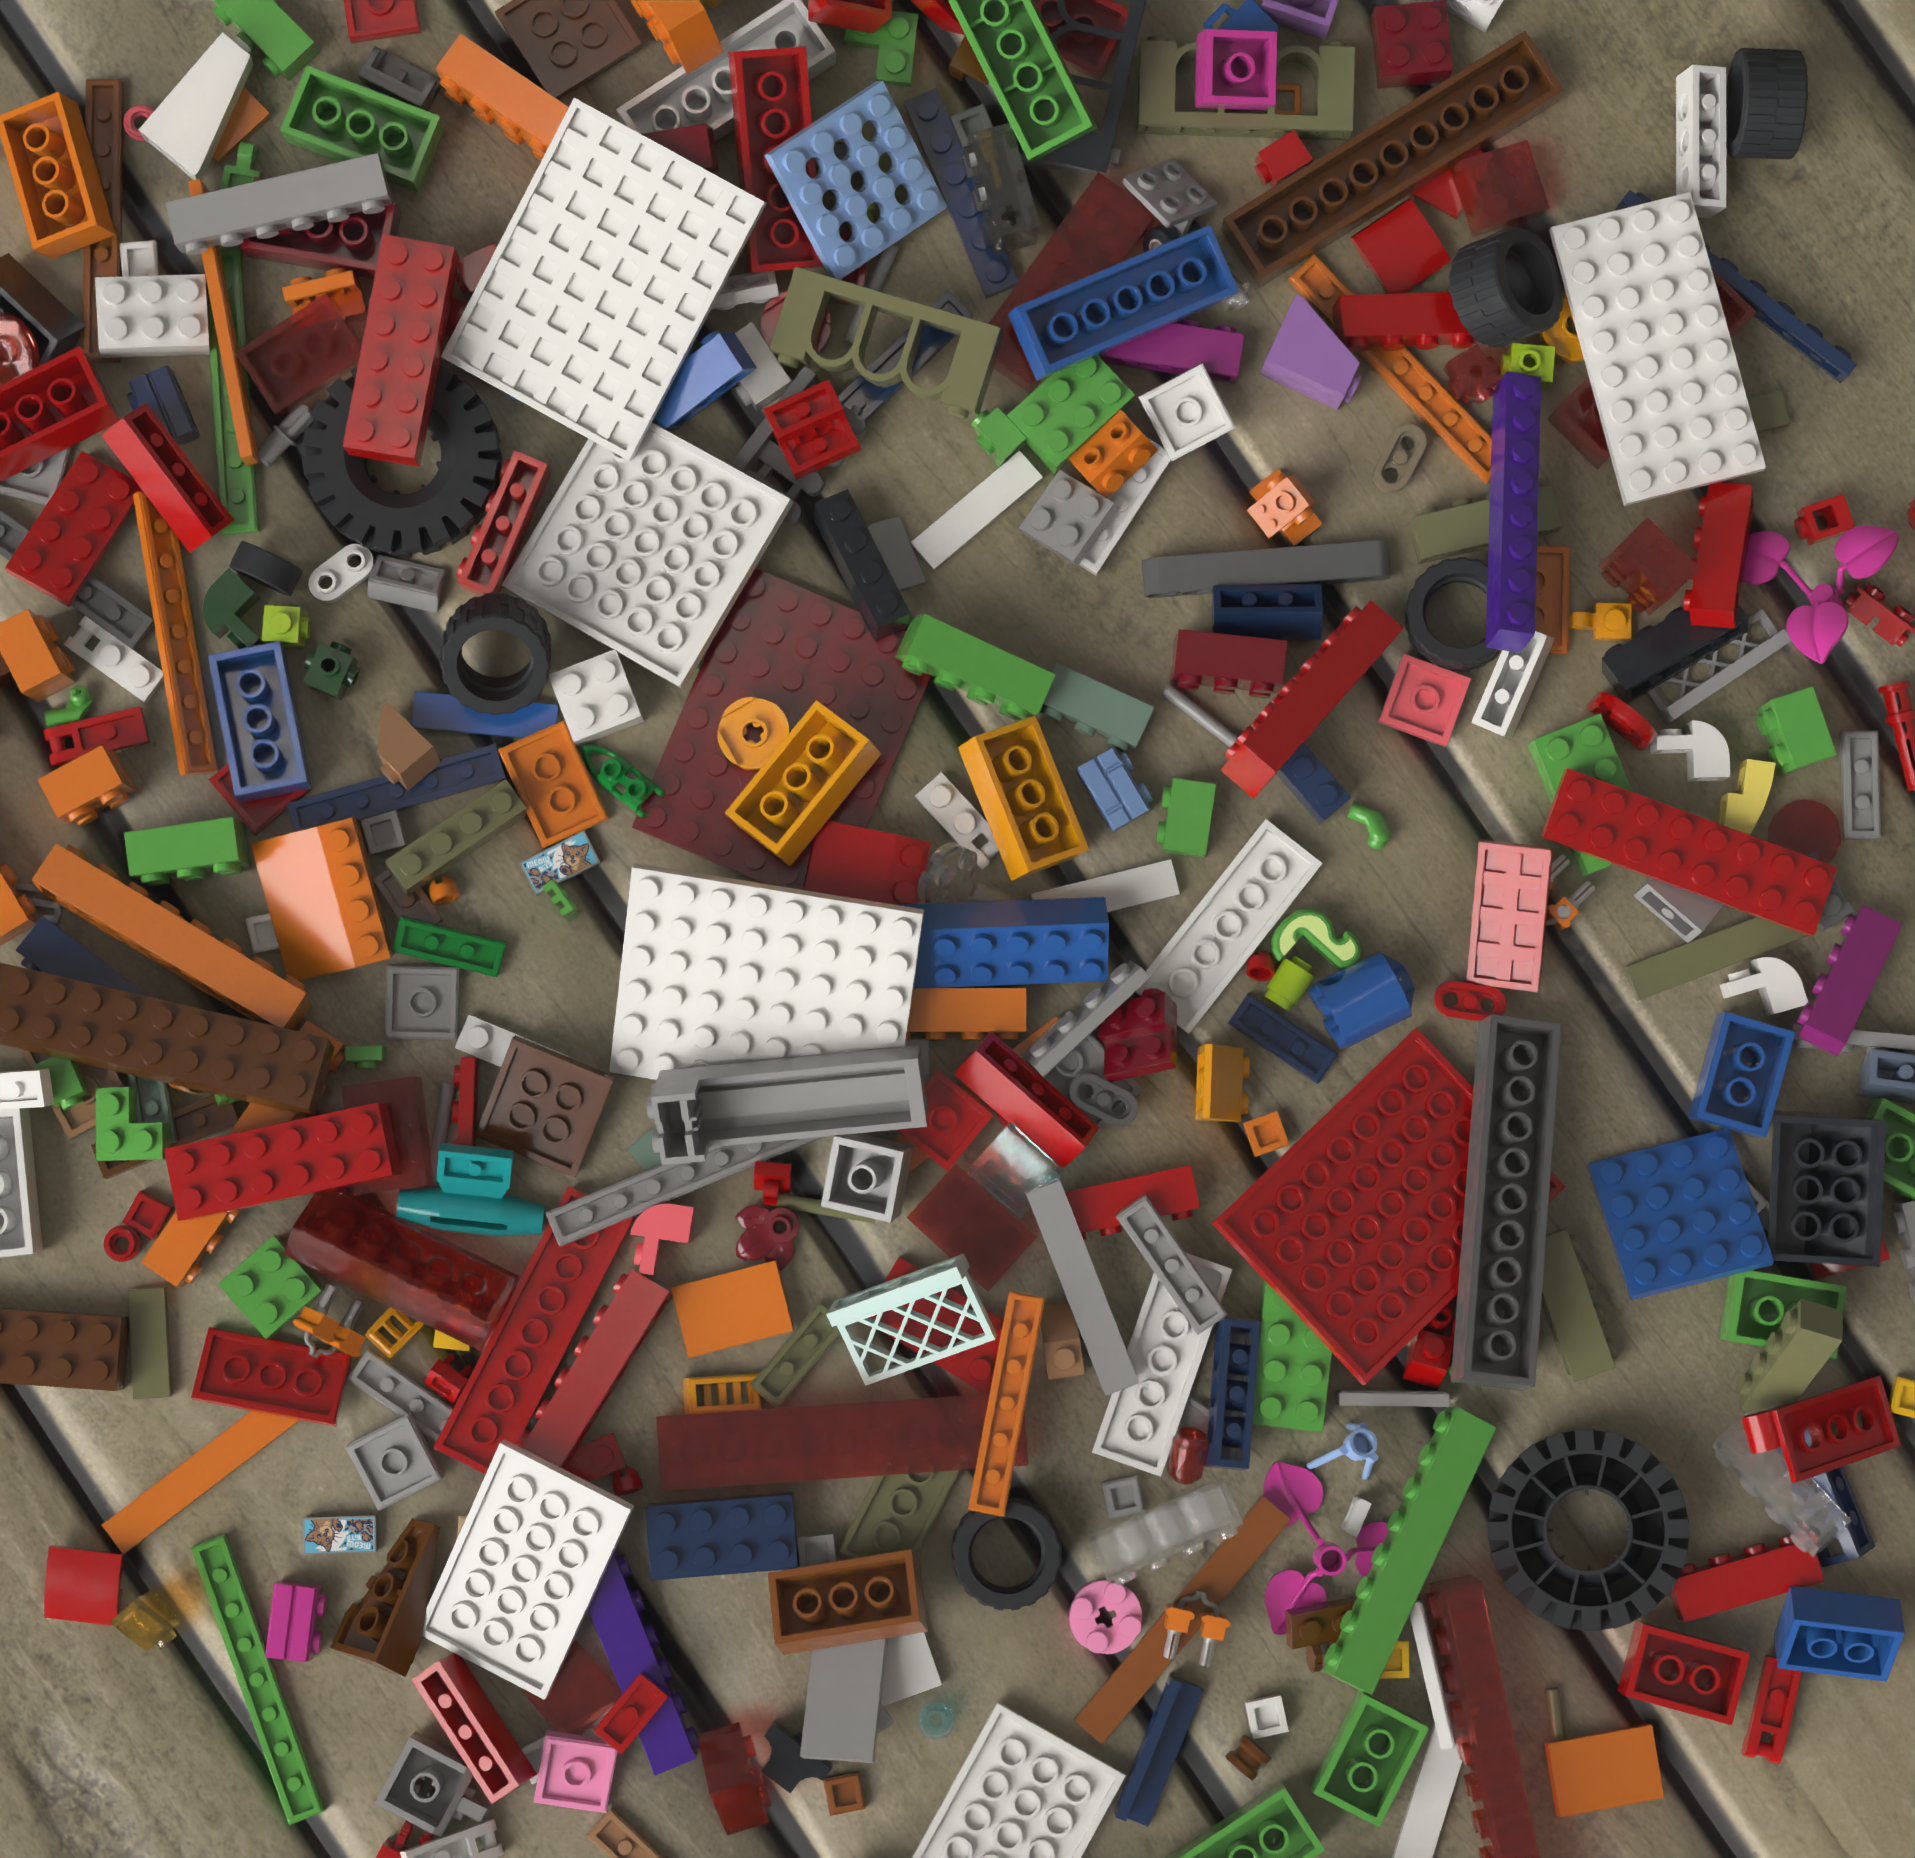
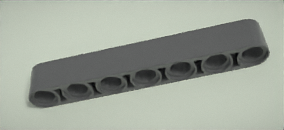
M1385 540L1166 556L1142 560L1144 595L1147 598L1212 594L1213 585H1331L1380 581L1391 578L1388 541Z

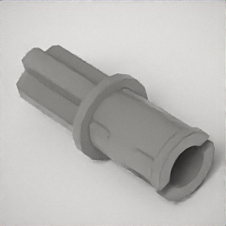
M303 403L298 404L279 426L274 424L273 428L275 430L257 448L260 461L270 468L290 445L295 446L294 440L313 421V418L310 416L312 410Z

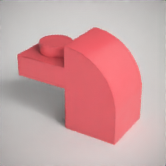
M668 1203L658 1204L648 1208L639 1215L630 1233L631 1235L645 1237L644 1244L637 1243L634 1264L640 1265L639 1273L656 1275L661 1239L690 1243L696 1207Z

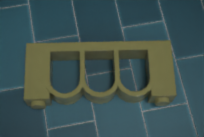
M1150 36L1147 40H1141L1139 48L1137 134L1282 138L1295 130L1300 139L1350 140L1353 132L1355 47H1347L1344 42L1332 41L1325 43V46H1319L1317 53L1309 47L1301 45L1288 46L1277 53L1276 72L1283 65L1295 62L1309 68L1314 75V116L1275 114V106L1266 109L1265 114L1225 113V109L1215 108V112L1175 111L1176 70L1187 60L1196 59V42L1187 43L1176 51L1177 41H1169V38L1165 36Z
M795 267L769 350L775 356H778L777 362L793 368H797L799 363L809 365L812 358L821 368L829 372L841 373L851 370L855 366L868 382L876 386L889 387L903 381L915 396L928 401L940 400L945 407H948V414L968 419L969 414L975 416L980 414L1004 332L997 326ZM830 297L864 307L853 345L847 354L835 360L821 357L817 349V339ZM878 311L912 321L901 359L894 369L884 374H875L868 371L864 362L866 347ZM925 325L960 335L947 377L940 385L933 388H921L915 385L911 375Z

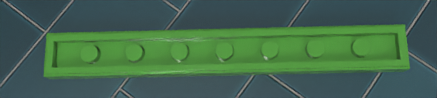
M240 248L222 249L220 253L252 417L242 251ZM206 280L219 500L235 520L222 529L221 533L223 535L258 533L259 518L255 464L246 466L239 455Z
M228 1534L192 1546L190 1548L288 1824L291 1825L323 1813L325 1807L272 1658L265 1657L266 1641Z

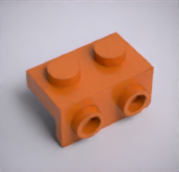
M336 268L325 272L326 277L314 280L310 276L299 277L291 280V285L282 287L285 302L292 308L295 324L298 329L366 313L360 281L352 270L347 271L346 268Z

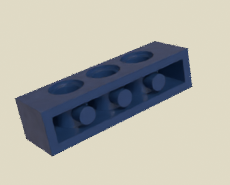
M1228 1318L1216 1322L1205 1467L1240 1471L1249 1469L1261 1322Z

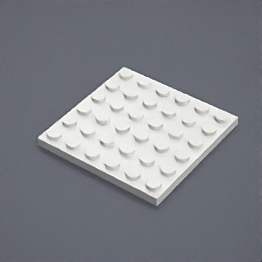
M651 423L632 461H628L588 438L502 583V586L684 689L794 502L785 495L654 423Z

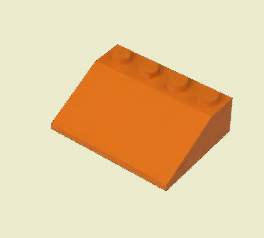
M357 815L250 843L287 975L299 981L390 959L395 955L391 951L392 943L377 888L373 881L374 877Z

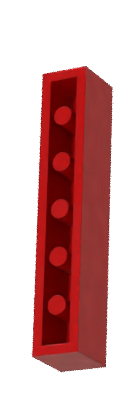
M633 1269L628 1275L623 1273L612 1290L616 1295L609 1306L604 1304L593 1320V1323L597 1325L590 1337L585 1335L580 1340L574 1351V1355L578 1357L570 1369L565 1367L554 1383V1386L558 1388L551 1400L546 1398L541 1403L535 1414V1417L539 1419L531 1432L526 1430L516 1444L564 1470L672 1297V1293Z

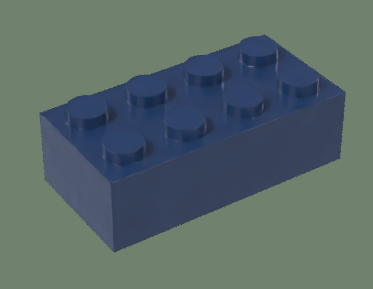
M794 1492L648 1503L645 1507L651 1581L787 1570L799 1567Z

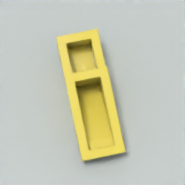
M1746 759L1740 763L1736 793L1728 792L1721 796L1719 824L1748 835L1752 833L1765 807L1772 786L1776 763Z

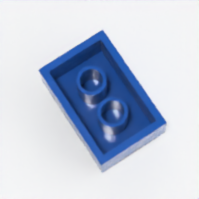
M1728 1012L1718 1013L1715 1018L1688 1118L1756 1138L1767 1137L1796 1032Z
M1790 1586L1774 1632L1777 1668L1887 1682L1905 1634L1900 1599Z

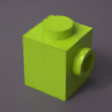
M1512 343L1507 353H1502L1500 375H1505L1509 371L1541 377V389H1548L1553 382L1555 347Z
M264 605L262 641L265 644L280 641L284 648L305 649V640L309 639L311 634V618L307 617V613L301 607Z

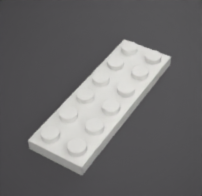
M1265 819L1146 970L1150 978L1135 992L1142 997V992L1146 989L1156 988L1163 992L1165 991L1177 1004V1025L1189 1034L1323 863Z
M1186 1253L1221 1304L1232 1269ZM1153 1273L1127 1348L1139 1383L1111 1395L1092 1453L1161 1477L1213 1325L1197 1335L1155 1273Z

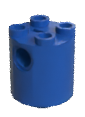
M1378 951L1314 983V986L1308 989V992L1316 1008H1320L1326 1018L1322 1021L1329 1036L1342 1049L1344 1047L1349 1048L1412 1016L1411 1006L1415 987L1403 964Z

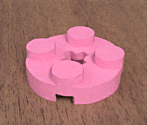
M1106 1579L1092 1581L1077 1592L1074 1597L1075 1599L1071 1603L1069 1613L1071 1630L1077 1641L1093 1653L1113 1654L1120 1652L1130 1646L1141 1631L1142 1610L1135 1594L1119 1582ZM1101 1607H1105L1107 1611L1114 1610L1116 1612V1616L1112 1618L1113 1624L1106 1627L1104 1623H1096L1095 1618L1100 1615L1098 1609Z

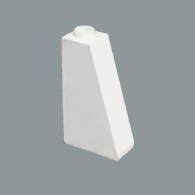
M223 32L139 128L143 139L193 180L203 179L254 65L251 55L248 54L251 51L250 47L239 37L234 36L230 39Z

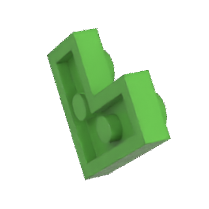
M892 11V18L873 34L845 28L844 45L879 49L876 81H883L885 85L911 87L918 14Z
M136 1087L96 1088V1161L166 1159L164 1149L169 1148V1123H136Z

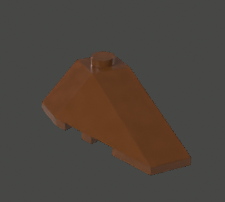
M411 1519L387 1553L388 1563L378 1577L371 1576L366 1583L369 1589L358 1606L352 1603L345 1613L330 1647L331 1649L379 1669L406 1677L421 1643L440 1532L439 1526Z

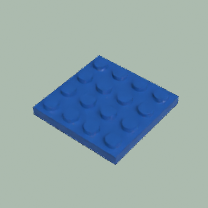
M1729 1129L1588 1163L1592 1184L1631 1300L1773 1265L1774 1258Z

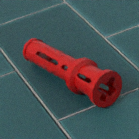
M1910 680L1877 688L1878 693L1883 694L1888 714L1885 717V722L1888 723V726L1892 725L1899 758L1906 779L1907 792L1915 790V770H1913L1906 743L1907 739L1915 766V709L1912 708L1908 687L1911 686ZM1895 694H1897L1900 710L1898 709ZM1902 723L1905 725L1906 734L1904 733Z

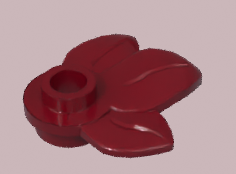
M754 1204L743 1208L736 1215L737 1221L746 1229L737 1242V1257L748 1261L765 1258L766 1263L777 1260L779 1270H783L795 1254L793 1239L800 1228L797 1215L786 1207H776L770 1210L762 1205ZM778 1220L784 1221L787 1225V1230L784 1232L778 1231L775 1228V1222Z

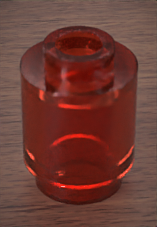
M1182 1427L1172 1439L1167 1472L1178 1483L1192 1484L1203 1477L1208 1442L1206 1441V1434L1202 1430L1194 1427Z

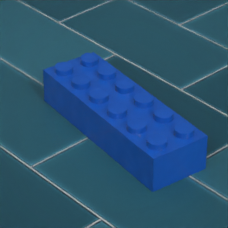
M1208 225L1019 305L1007 315L1035 379L1038 381L1228 300L1238 293L1239 290L1212 227Z
M1105 897L899 905L924 909L914 989L1108 981L1109 920Z

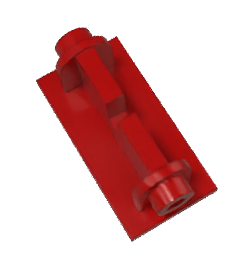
M1859 581L1856 590L1860 593L1856 596L1851 592L1843 602L1848 607L1846 611L1866 626L1874 616H1877L1880 620L1872 630L1890 645L1896 644L1901 647L1909 637L1905 633L1907 629L1915 633V623L1912 622L1915 618L1914 615L1899 604L1895 608L1883 600L1886 594L1870 582L1865 586Z

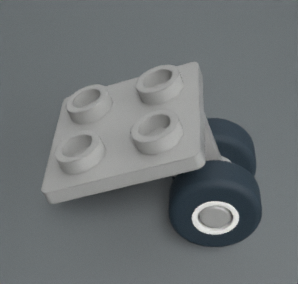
M1169 159L1125 175L1122 181L1123 185L1163 224L1146 232L1143 239L1144 252L1201 229L1202 227L1194 218L1215 210L1217 202L1174 159Z

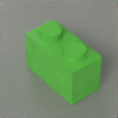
M1173 778L1171 786H1164L1161 807L1167 808L1165 822H1158L1156 843H1162V853L1202 859L1206 856L1216 784Z

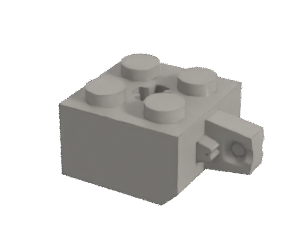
M416 1731L409 1737L375 1802L376 1805L440 1837L445 1833L452 1818L461 1821L465 1814L482 1822L489 1809L488 1804L473 1797L476 1789L471 1787L470 1783L474 1776L458 1753ZM420 1777L423 1780L426 1777L433 1779L432 1785L436 1787V1790L432 1787L429 1792L422 1789L424 1782L420 1780Z

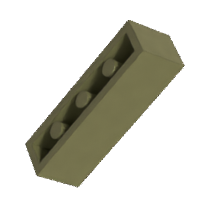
M1539 482L1537 537L1556 533L1563 526L1553 485L1542 487L1541 482ZM1490 493L1485 495L1486 500L1475 503L1472 502V498H1465L1452 502L1449 509L1438 511L1437 506H1430L1417 510V516L1412 517L1408 524L1418 564L1489 548Z
M504 779L385 860L386 868L408 897L420 887H423L524 818L527 808L508 781Z
M1560 1229L1546 1234L1541 1304L1567 1378L1571 1382H1577L1615 1369L1613 1359L1618 1358L1612 1339L1610 1337L1605 1339L1601 1327L1602 1324H1605L1602 1309L1598 1303L1593 1304L1588 1291L1593 1289L1590 1275L1586 1268L1581 1270L1576 1257L1581 1255L1578 1241L1574 1234H1568L1567 1229Z
M1800 1299L1792 1311H1787L1782 1325L1776 1332L1770 1334L1765 1348L1761 1353L1757 1352L1755 1354L1751 1367L1746 1373H1742L1739 1376L1736 1392L1740 1394V1410L1756 1413L1796 1402L1842 1342V1310Z

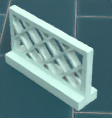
M964 1254L833 1302L826 1315L832 1327L837 1325L865 1386L996 1339V1331L967 1272L970 1266ZM962 1284L968 1297L965 1306L945 1298L949 1288ZM942 1291L941 1296L935 1294ZM925 1298L937 1304L932 1318L912 1310L916 1300ZM907 1303H910L909 1306H908V1308L902 1306V1305H905V1304H907ZM970 1303L973 1307V1310L969 1309ZM941 1306L961 1314L956 1328L936 1320ZM893 1310L904 1315L905 1317L900 1329L880 1322L883 1312ZM877 1315L876 1320L870 1317ZM965 1316L980 1322L984 1333L972 1336L961 1331L960 1328ZM909 1318L928 1325L923 1340L904 1332ZM859 1321L872 1327L868 1340L865 1341L853 1336L849 1325ZM933 1328L952 1336L948 1346L941 1348L927 1342ZM876 1330L896 1337L891 1351L872 1344ZM956 1338L962 1340V1341H959V1342L955 1343ZM900 1339L920 1348L917 1357L907 1359L895 1354ZM926 1350L929 1353L923 1354V1351ZM868 1351L888 1359L884 1369L871 1373L865 1361ZM892 1361L897 1363L895 1365L890 1366Z

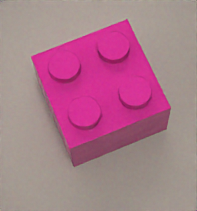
M1206 29L1197 34L1195 108L1266 110L1275 106L1277 32Z

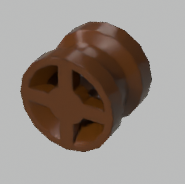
M1245 1734L1239 1739V1746L1225 1755L1229 1762L1252 1781L1257 1776V1769L1272 1759Z

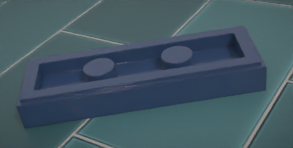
M1249 993L1227 1023L1316 1084L1320 1082L1338 1055Z

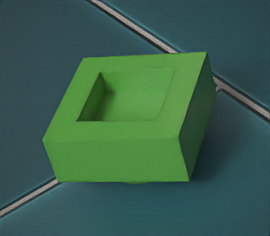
M382 1045L345 1046V1061L355 1062V1069H376L377 1062L387 1061V1047Z

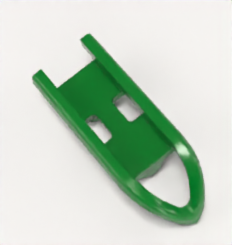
M583 746L585 763L595 780L641 818L645 819L648 814L640 806L653 791L662 798L665 796L666 793L662 788L620 754L601 746ZM593 752L612 758L603 763L600 773L592 762L591 753ZM630 771L637 778L631 780L626 774ZM619 783L625 787L624 794L616 788Z

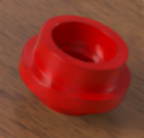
M116 1226L109 1230L104 1238L106 1254L118 1262H126L133 1259L141 1248L139 1234L129 1226ZM120 1237H126L129 1241V1246L124 1251L120 1250L117 1246V1241Z

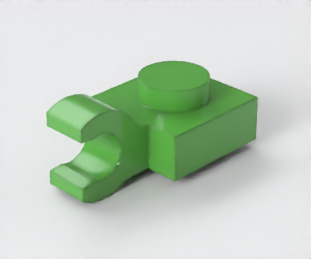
M240 142L236 166L225 164L220 190L251 183L254 177L262 178L263 174L260 171L253 170L258 156V148H255L254 144Z

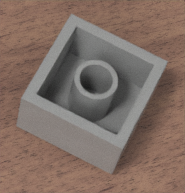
M864 1133L835 1135L832 1142L821 1207L891 1223L902 1212L914 1145Z

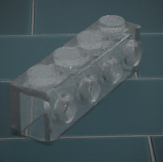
M1749 1410V1411H1748L1747 1413H1745L1743 1416H1746V1415H1749V1414H1753V1413ZM1741 1418L1716 1438L1713 1448L1716 1450L1714 1454L1718 1461L1725 1468H1732L1741 1478L1739 1480L1745 1491L1753 1497L1756 1495L1766 1505L1765 1511L1769 1517L1777 1524L1782 1523L1791 1532V1540L1802 1552L1808 1551L1814 1558L1846 1531L1852 1520L1812 1477L1792 1483L1782 1447L1751 1454Z

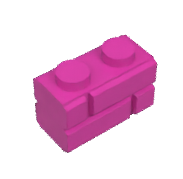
M283 1580L274 1583L265 1657L309 1662L313 1659L314 1653H320L323 1632L317 1631L318 1617H324L327 1608V1595L321 1594L322 1585Z

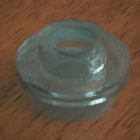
M932 1701L925 1704L918 1714L920 1730L930 1738L938 1739L945 1737L954 1726L953 1711L947 1704L940 1701ZM933 1714H939L943 1718V1723L938 1727H934L929 1723V1718Z

